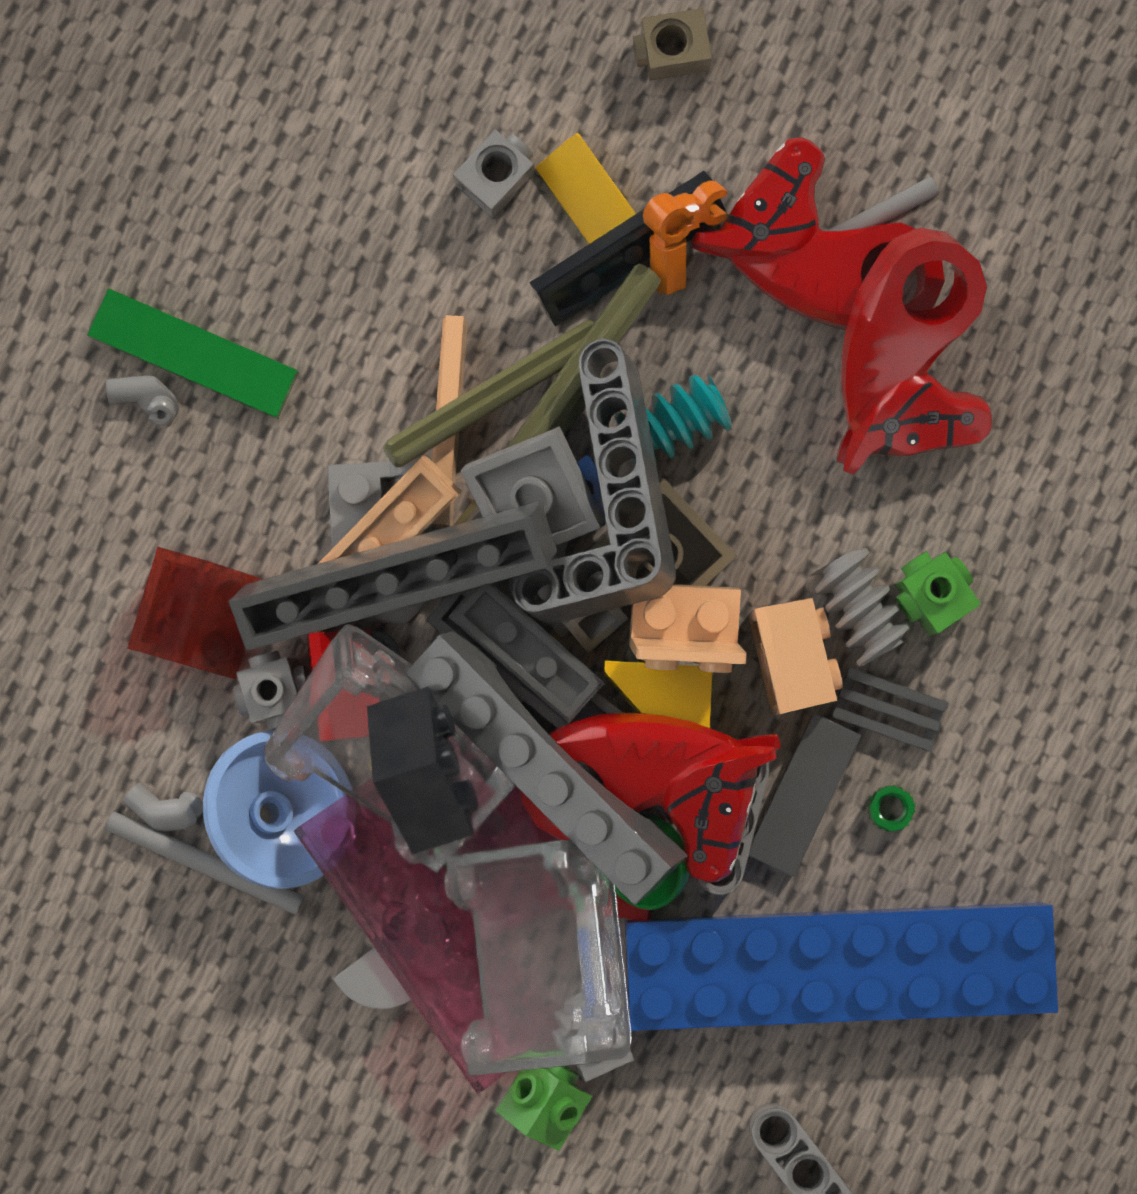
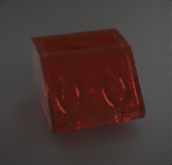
M157 547L127 649L237 680L236 672L240 671L246 649L229 600L245 584L263 579L210 561Z

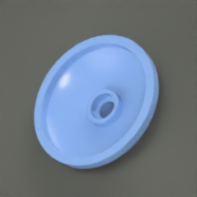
M269 730L250 735L236 742L217 760L206 782L203 797V816L210 842L220 859L229 869L252 884L271 889H289L306 885L319 879L340 860L348 846L353 831L354 800L350 784L342 767L322 745L296 732ZM262 806L267 807L271 811L272 816L269 823L264 822L260 817V808Z

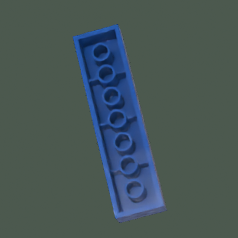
M1043 902L656 918L644 921L625 920L630 1031L1058 1013L1053 905Z

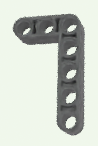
M597 339L589 343L582 350L579 357V373L610 545L554 559L547 568L516 576L513 583L515 602L534 618L546 624L560 623L658 598L672 588L676 579V568L639 371L634 361L615 341L609 339ZM618 361L616 370L610 376L600 378L602 369L607 364ZM627 410L625 420L620 425L609 427L611 417L616 412ZM629 459H636L634 470L625 477H618L620 466ZM645 508L643 521L633 528H627V520L633 511ZM654 558L655 566L653 571L645 578L636 579L638 566L643 561ZM603 571L601 585L596 590L586 592L588 578L596 572ZM552 584L550 598L545 603L536 605L538 591L542 587Z

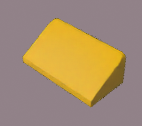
M579 133L568 138L535 167V170L588 244L636 214Z

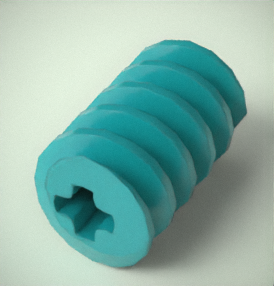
M695 374L690 376L688 379L689 394L680 385H671L670 403L659 393L651 396L652 412L646 408L656 466V450L659 448L671 459L676 457L674 441L677 439L691 450L695 448L693 432L696 430L708 441L713 439L712 423L715 421L727 432L732 430L731 419L726 405L709 374H707L708 385ZM621 411L614 414L616 426L625 420L626 415Z

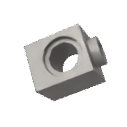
M495 129L453 174L455 186L490 218L494 219L534 176V164L530 161L533 153L515 135L510 134L506 139ZM493 161H504L512 168V172L504 181L493 182L484 176L483 171L485 167Z

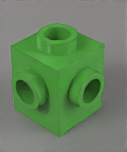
M927 551L921 553L901 567L905 577L894 584L900 593L895 597L896 603H899L901 607L900 610L911 623L918 620L928 636L940 633L981 605L969 587L973 583L969 570L958 557L955 556L950 559L946 552L938 554L931 558ZM932 582L938 588L937 597L931 593L930 585Z
M528 1057L497 1107L496 1112L525 1136L560 1151L593 1096L576 1084L580 1075L570 1067L556 1059H552L548 1066Z

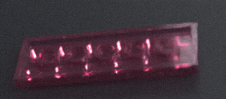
M370 778L293 831L477 1094L487 1089L552 1038L550 1032L558 1029L553 1018L435 850L432 848L412 855L373 783V778Z

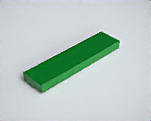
M109 288L87 333V336L91 339L275 419H279L299 374L298 370Z

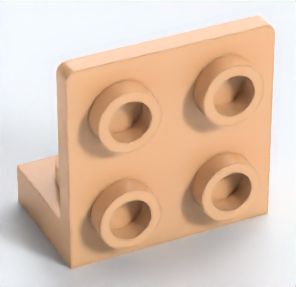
M673 585L666 594L658 598L632 604L629 646L637 659L645 661L646 668L657 670L678 669V661H687L700 664L699 670L729 673L732 672V664H746V652L738 644L741 590L730 587Z

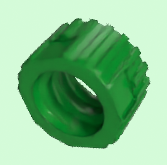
M896 785L880 787L869 797V803H867L869 819L880 830L885 829L887 832L903 830L904 827L909 826L908 824L912 820L914 812L916 813L914 799L910 796L909 792L903 791L902 787L897 788ZM889 796L897 797L903 807L901 815L892 821L883 818L879 810L880 802Z

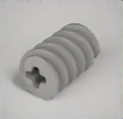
M867 548L853 550L808 575L823 574L824 576L815 587L817 595L833 593L835 595L825 606L827 613L844 611L845 614L835 625L837 631L854 629L855 633L847 641L846 647L848 649L865 648L866 651L856 661L858 668L904 643L905 641H902L901 638L911 627L909 621L892 623L891 619L901 608L899 603L881 604V600L890 591L889 586L880 585L872 587L870 585L880 572L879 568L874 566L861 569L860 564L869 554Z

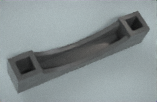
M462 629L440 634L405 674L420 689L428 686L438 706L444 704L448 706L453 721L460 730L634 905L652 894L688 855L650 817L646 819L634 811L571 758L520 703L497 671L498 665Z

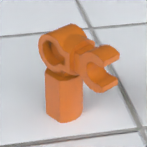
M717 181L702 183L690 195L688 193L676 196L668 193L658 194L647 203L643 213V220L654 232V235L650 236V269L661 280L660 285L655 290L658 293L669 295L686 288L687 240L685 237L689 232L699 228V223L704 222L707 225H717L727 219V213L716 204H712L715 200L727 196V190Z

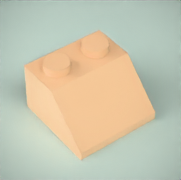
M813 598L757 608L748 614L772 716L837 701L835 690L843 689V683L836 658L827 660L823 639L830 638L831 635L828 619L823 607L815 609Z

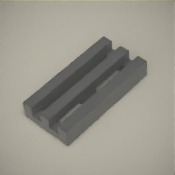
M849 667L843 680V689L839 691L831 717L931 752L936 732L939 731L940 721L948 702ZM854 682L931 708L930 718L852 691ZM850 701L924 727L926 730L923 738L846 711L847 702Z

